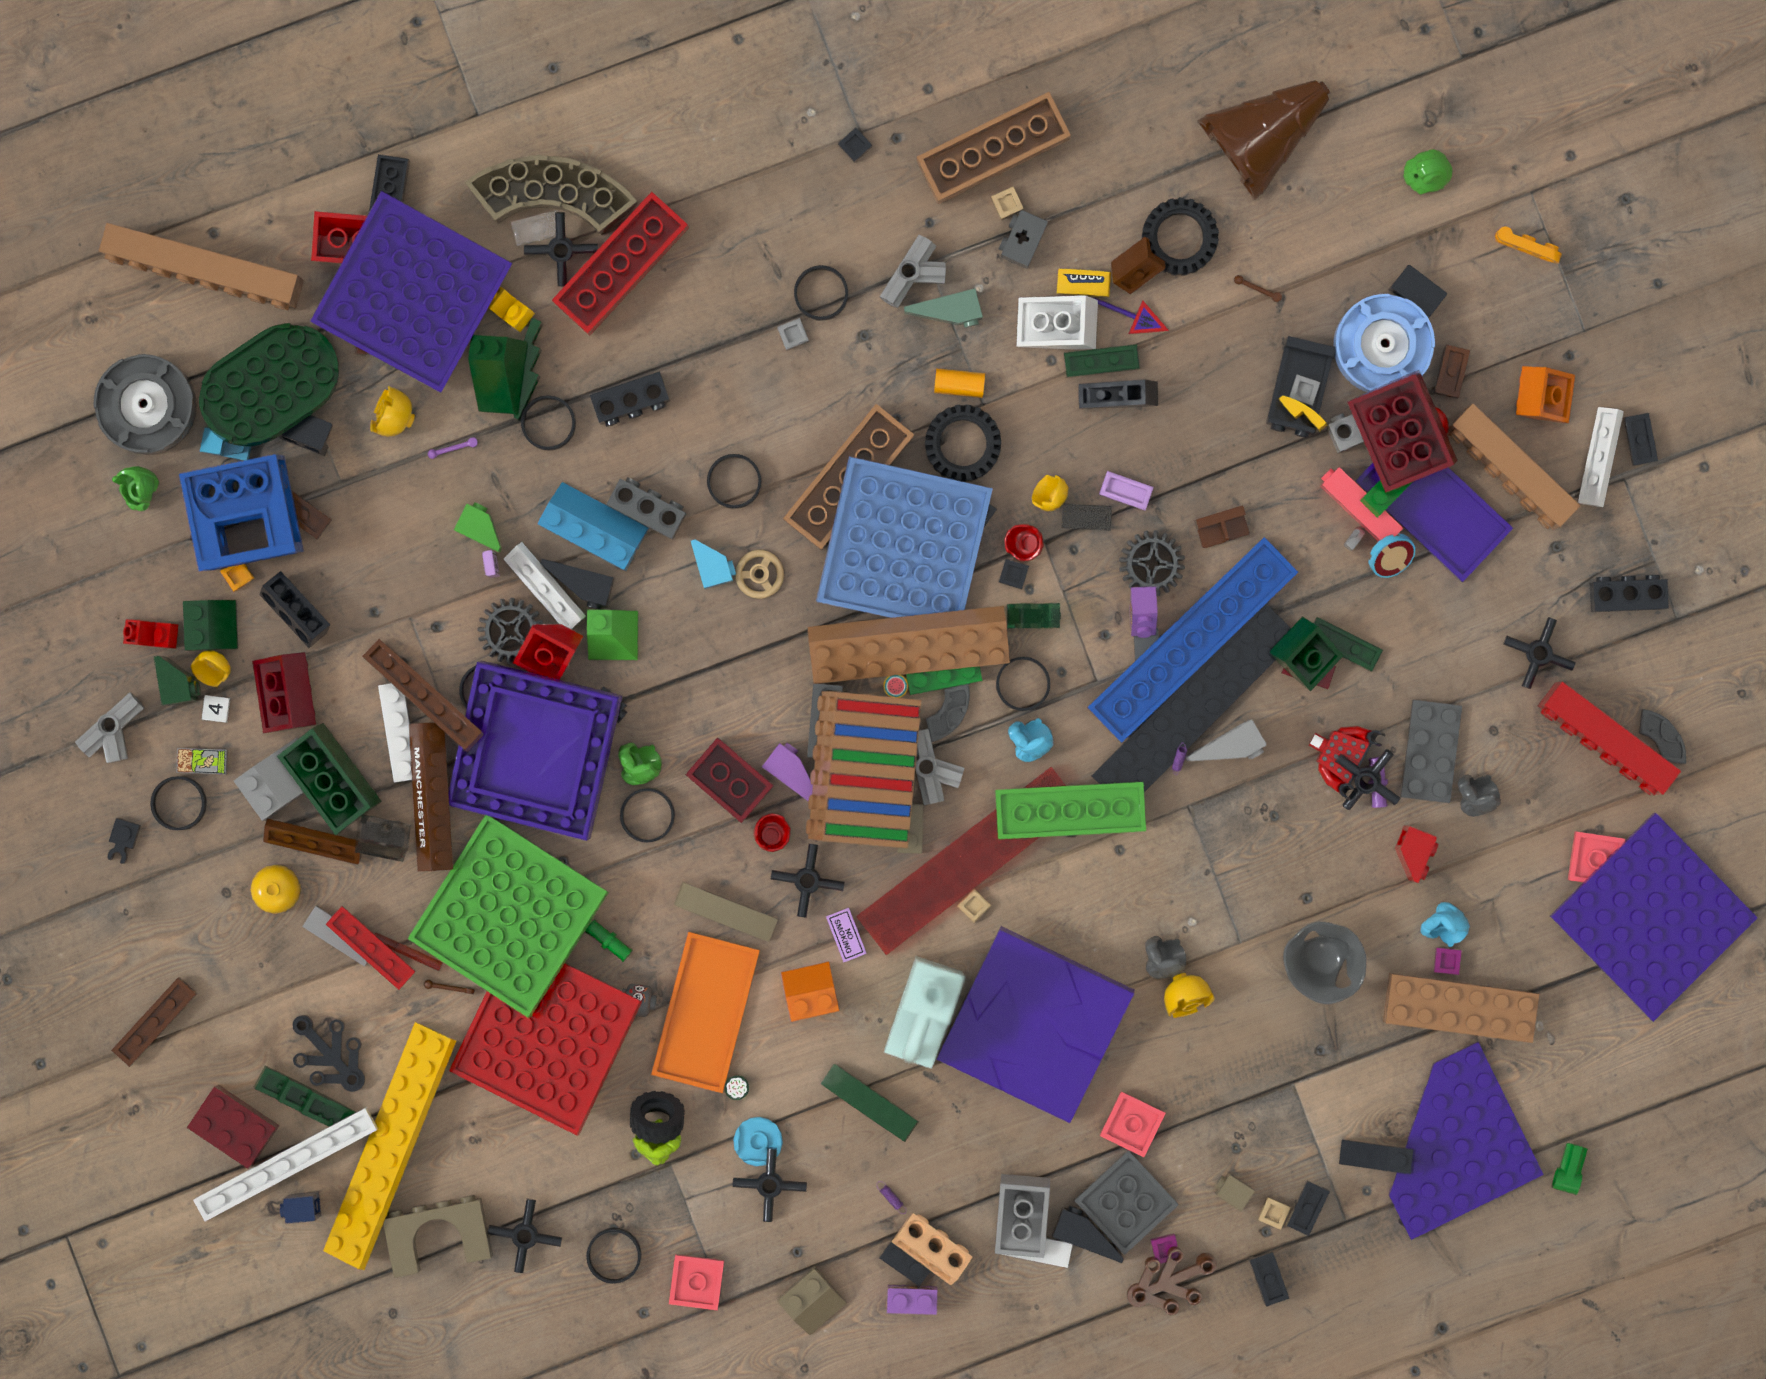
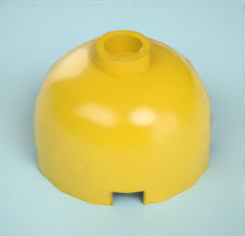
M388 386V390L385 389L376 404L373 413H376L377 419L376 421L371 420L370 430L382 436L392 437L402 433L406 427L410 428L415 414H412V403L408 396L402 391Z
M271 865L257 872L252 880L250 890L253 901L260 909L268 913L277 914L286 912L296 904L300 896L301 887L294 871L286 866Z
M1186 973L1174 976L1172 978L1173 982L1167 986L1164 992L1165 1008L1170 1017L1173 1015V1018L1198 1012L1197 1007L1204 1004L1206 1008L1215 999L1210 986L1205 980L1196 975L1187 976Z

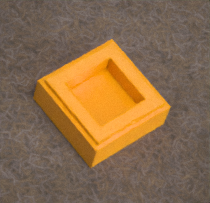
M246 564L227 567L220 571L233 592L255 579Z

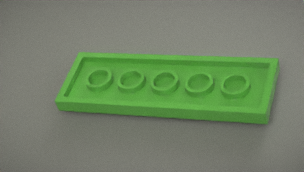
M1143 782L995 790L998 839L1146 831Z

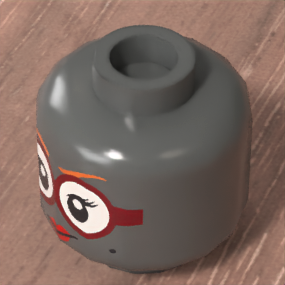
M632 983L627 986V989L623 988V992L642 1001L636 1016L646 1017L650 1010H655L657 996L652 995V988L650 986Z

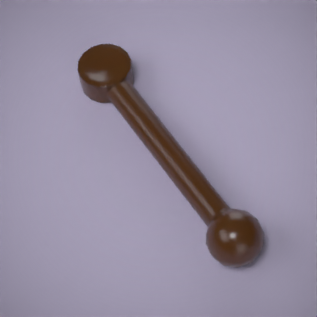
M1237 275L1234 278V282L1237 285L1243 284L1271 297L1274 302H1279L1282 299V295L1279 292L1272 293L1244 280L1241 275Z
M431 980L424 982L426 989L438 988L467 994L475 993V989L438 984L433 983Z

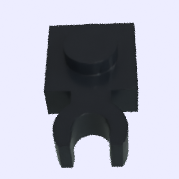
M116 818L109 842L115 843V847L108 852V860H112L114 854L119 852L122 856L120 863H126L128 859L126 848L134 849L141 825Z

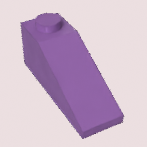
M787 742L784 746L779 743L762 767L808 801L809 796L812 795L813 785L801 759L796 755L798 750Z

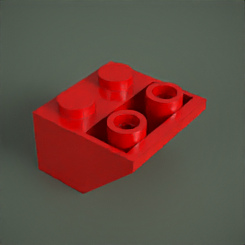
M1404 826L1395 850L1408 880L1419 883L1421 879L1425 880L1429 871V866L1426 864L1430 856L1434 857L1439 844L1436 843L1437 837L1411 826Z

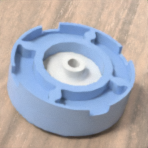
M1390 294L1372 295L1356 303L1340 320L1334 335L1333 347L1336 348L1334 356L1343 376L1358 389L1369 392L1417 370H1420L1423 376L1430 365L1435 348L1433 328L1426 314L1412 301ZM1381 341L1387 343V348L1381 346Z

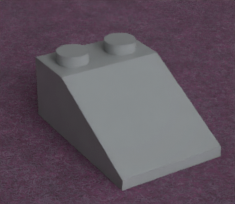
M1251 719L1185 756L1186 761L1246 758L1247 756L1249 759H1253L1264 752L1262 748L1267 744Z
M295 738L234 780L262 821L271 818L304 794L277 757L298 738Z
M1001 1174L995 1254L1044 1258L1050 1178Z

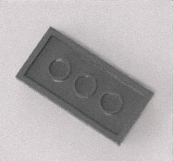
M1412 700L1400 797L1450 803L1462 706Z

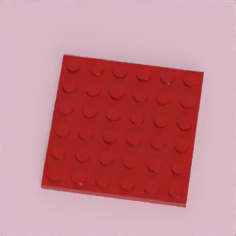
M564 963L530 1018L486 991L449 1071L579 1136L642 1001L567 963Z

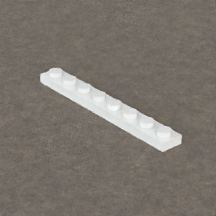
M366 1107L198 1196L193 1201L204 1221H207L376 1131L378 1127Z

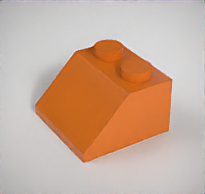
M1522 366L1516 415L1530 419L1569 423L1575 375L1547 367Z
M829 962L781 972L791 1022L840 1011Z

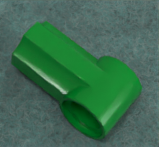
M1566 1142L1560 1167H1557L1553 1177V1189L1574 1195L1578 1194L1582 1182L1581 1172L1588 1148Z

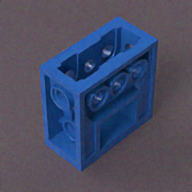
M274 454L179 474L199 571H212L304 552L284 455ZM260 476H262L264 479V483L261 487H259L257 484V480ZM236 481L239 482V490L237 492L233 489ZM212 486H214L215 488V494L213 497H211L209 493V490ZM263 518L269 547L230 554L224 526Z

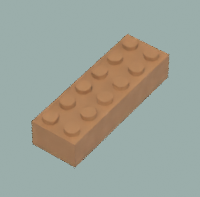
M1047 92L917 156L916 161L937 204H940L1070 140L1071 134L1050 92Z
M875 404L785 515L783 520L822 551L830 541L849 456L891 466L914 438V434L879 405Z
M1474 404L1466 407L1449 425L1448 431L1450 433L1448 436L1456 444L1462 443L1468 449L1466 453L1474 461L1480 460L1485 465L1484 470L1492 478L1498 477L1503 482L1501 486L1510 495L1516 494L1521 499L1519 503L1525 510L1535 512L1539 516L1537 521L1544 528H1551L1552 530L1560 528L1580 507L1562 487Z
M1389 973L1383 1022L1533 1043L1539 994Z

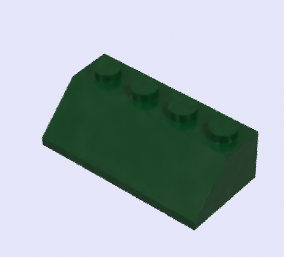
M324 723L310 729L277 756L335 835L382 802Z

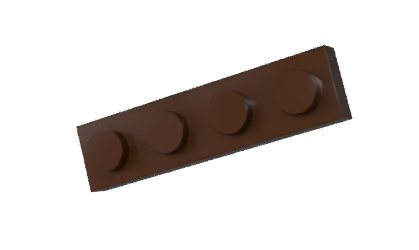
M260 476L257 480V484L259 487H261L264 483V479L262 476ZM292 491L299 527L314 538L319 539L332 519Z
M268 818L264 827L263 842L359 865L363 841Z
M178 977L111 1051L129 1067L132 1066L197 993Z

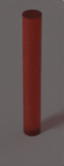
M377 932L375 933L393 951L440 971L443 962Z

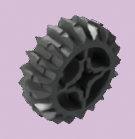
M1155 530L1153 538H1149V532L1144 531L1143 540L1139 534H1136L1134 536L1137 541L1136 544L1131 540L1127 541L1131 549L1122 548L1121 552L1126 554L1127 558L1120 557L1119 562L1126 563V566L1120 567L1119 571L1128 572V575H1125L1122 579L1123 581H1127L1129 578L1132 579L1133 582L1128 586L1130 589L1135 584L1139 587H1156V596H1160L1161 587L1165 593L1170 592L1167 586L1168 583L1173 587L1177 586L1173 578L1182 579L1183 575L1177 573V569L1184 570L1185 565L1178 564V561L1184 560L1185 556L1176 555V552H1179L1182 548L1181 546L1175 549L1172 548L1171 545L1176 541L1174 538L1167 543L1165 540L1168 534L1164 533L1161 539H1158V531ZM1151 543L1147 557L1133 558L1135 551L1140 546ZM1158 545L1168 551L1172 562L1159 558ZM1154 551L1153 557L1156 558L1155 561L1158 560V564H1164L1165 566H1155L1150 576L1151 570L1148 569L1149 566L1146 567V563L1140 562L1149 561ZM1132 565L1145 569L1146 583L1135 575ZM1157 570H1171L1169 576L1164 581L1153 584Z
M510 598L509 605H506L505 599H500L502 607L499 608L493 602L491 606L495 611L492 613L490 610L485 609L484 613L489 618L479 619L480 622L486 623L485 628H477V631L485 632V636H480L478 639L479 641L487 640L488 643L482 648L483 650L493 649L489 653L491 658L496 653H499L498 662H502L504 656H507V664H512V657L515 656L516 658L520 649L504 651L502 647L510 640H516L521 644L524 643L526 638L522 635L520 629L526 618L530 623V627L534 624H543V621L534 620V618L539 616L538 611L532 614L529 613L533 605L529 604L525 609L523 608L524 600L520 599L518 605L515 606V598ZM510 610L521 612L518 617H515L510 622H506L498 616ZM493 622L501 629V636L496 644L491 635ZM501 623L510 627L514 624L516 626L514 630L521 639L510 635V638L506 637L508 631Z

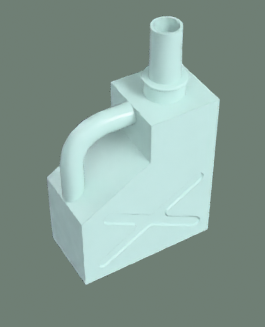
M918 956L915 957L884 1048V1053L902 1058L908 1063L914 1062L932 1069L964 980L962 971Z

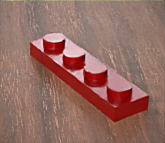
M341 906L325 924L398 990L416 972L344 906Z

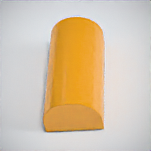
M936 368L934 393L983 398L985 373Z

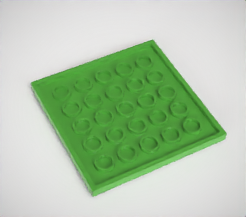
M485 815L455 862L453 870H450L408 939L521 1014L530 1018L609 892L495 818Z

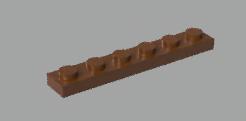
M380 639L362 656L466 752L484 735L482 731Z

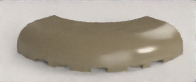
M534 155L509 159L490 166L465 181V184L497 224L521 211L536 208H552L580 217L602 235L627 215L638 202L626 188L601 170L565 157Z

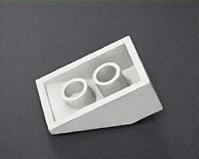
M1088 296L1019 298L1017 347L1070 350L1096 349L1098 300Z

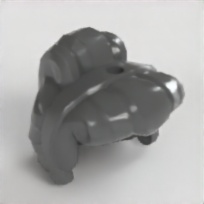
M1467 774L1459 779L1458 788L1462 794L1460 806L1461 810L1468 816L1475 817L1487 814L1501 804L1499 789L1491 781L1490 775L1474 779L1471 775Z
M1153 936L1146 941L1145 950L1149 959L1146 963V971L1150 976L1156 979L1170 978L1179 975L1186 969V953L1180 945L1179 939L1162 942L1159 936Z

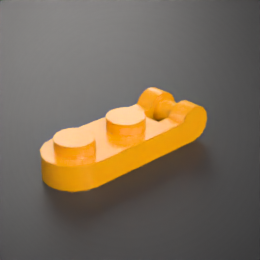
M1506 226L1500 228L1495 233V240L1499 244L1539 259L1559 264L1562 253L1558 251V246L1550 243L1541 245L1535 242L1536 238L1522 234V237L1513 234L1511 228Z

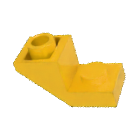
M499 287L488 307L489 310L519 332L523 330L535 314L502 287Z

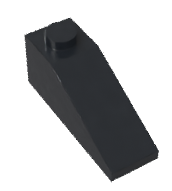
M1131 380L1078 384L1079 409L1158 406V381Z
M541 559V564L579 598L587 601V607L601 610V606H608L614 577Z
M1342 1140L1339 1164L1413 1174L1416 1149Z
M1069 1205L1068 1209L1062 1207L1052 1233L1054 1238L1123 1263V1256L1085 1215H1082L1083 1210Z

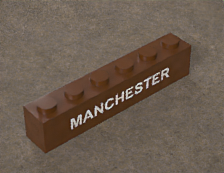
M434 722L409 724L418 872L453 870L445 732Z

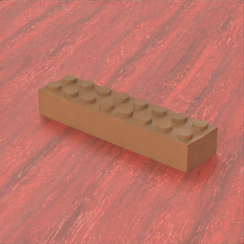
M106 223L99 252L105 255L104 259L109 260L111 263L123 266V263L127 262L128 266L143 272H147L149 268L156 275L169 279L171 275H175L176 279L194 285L195 281L200 282L199 285L203 286V288L212 291H218V288L224 289L223 292L241 298L242 294L248 295L247 298L251 299V301L264 305L266 301H270L271 305L275 308L289 311V307L296 309L304 282L296 274Z
M1004 606L808 627L814 684L1010 663Z

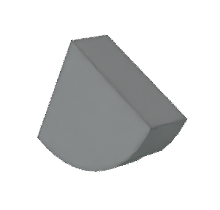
M1356 527L1344 543V547L1352 551L1365 534V531L1360 527Z

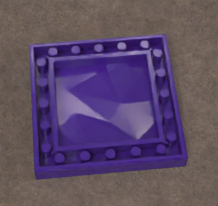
M482 660L478 661L465 717L482 731L484 735L468 752L458 746L448 792L449 806L585 841L591 839L622 695Z
M1000 926L943 1043L937 1060L1071 1123L1135 990Z

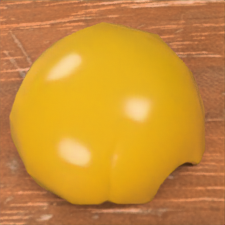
M1050 475L1044 476L1033 491L1032 503L1044 511H1054L1060 508L1068 497L1069 488L1065 480L1057 475L1054 477Z
M214 650L201 652L191 664L193 675L205 685L218 687L222 682H225L231 672L228 660L223 654Z

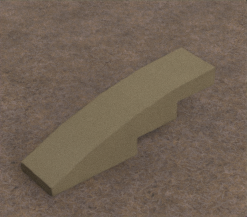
M682 882L674 905L768 942L778 921L775 917Z

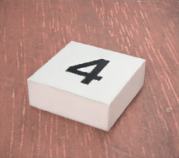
M205 695L202 720L227 723L230 698Z

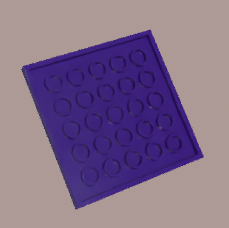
M381 191L310 322L429 387L442 392L512 263Z
M1653 813L1550 915L1557 925L1653 1022L1757 919V916L1657 813Z

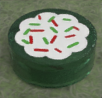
M741 1075L731 1076L725 1083V1093L730 1099H743L749 1092L747 1079Z

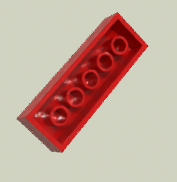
M651 191L552 299V302L584 332L591 336L689 229L688 224Z
M1555 682L1538 704V707L1542 709L1540 714L1550 721L1557 720L1562 724L1560 726L1561 730L1570 736H1578L1581 739L1579 743L1590 751H1598L1601 754L1599 758L1610 766H1618L1620 768L1619 773L1630 781L1636 780L1639 782L1640 785L1638 787L1648 795H1664L1681 772L1564 682Z

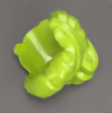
M657 1119L656 1121H652V1122L662 1123L663 1120H662V1119ZM635 1135L633 1143L640 1154L645 1156L652 1164L658 1166L664 1164L669 1155L680 1147L681 1135L667 1143L662 1142L658 1144L645 1142V1140L639 1139Z

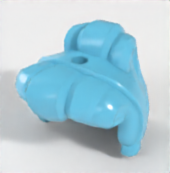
M1040 718L1032 720L1026 725L1021 721H1016L1009 726L1008 734L1016 746V757L1024 762H1031L1041 758L1054 745L1051 730L1042 723Z
M1441 902L1436 908V913L1422 923L1420 932L1431 939L1440 936L1441 940L1448 947H1453L1454 943H1459L1466 937L1470 925L1461 910L1451 903Z

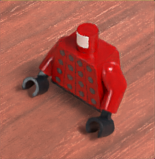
M1359 726L1340 727L1337 731H1332L1328 739L1315 733L1310 740L1308 746L1320 751L1316 762L1319 763L1318 771L1329 787L1340 793L1345 800H1351L1346 796L1347 791L1353 790L1357 793V790L1351 785L1355 776L1335 762L1336 759L1342 754L1360 767L1372 744L1378 747L1382 746V744L1376 742V737L1378 735L1385 736L1383 732L1378 730L1372 731Z

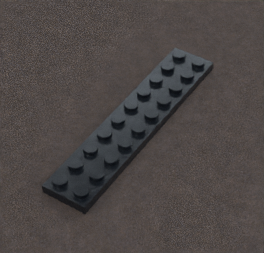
M1265 604L1191 675L1091 776L1099 784L1143 782L1145 792L1173 764L1178 747L1188 749L1276 661L1269 652L1291 628Z

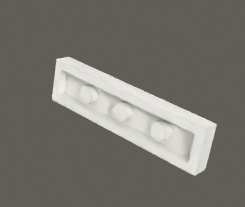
M1598 407L1578 499L1580 504L1597 507L1604 506L1624 412L1622 410Z
M523 542L518 544L504 558L505 562L559 624L573 629L586 617Z
M391 683L378 685L394 783L412 780L409 738L410 719L406 697Z

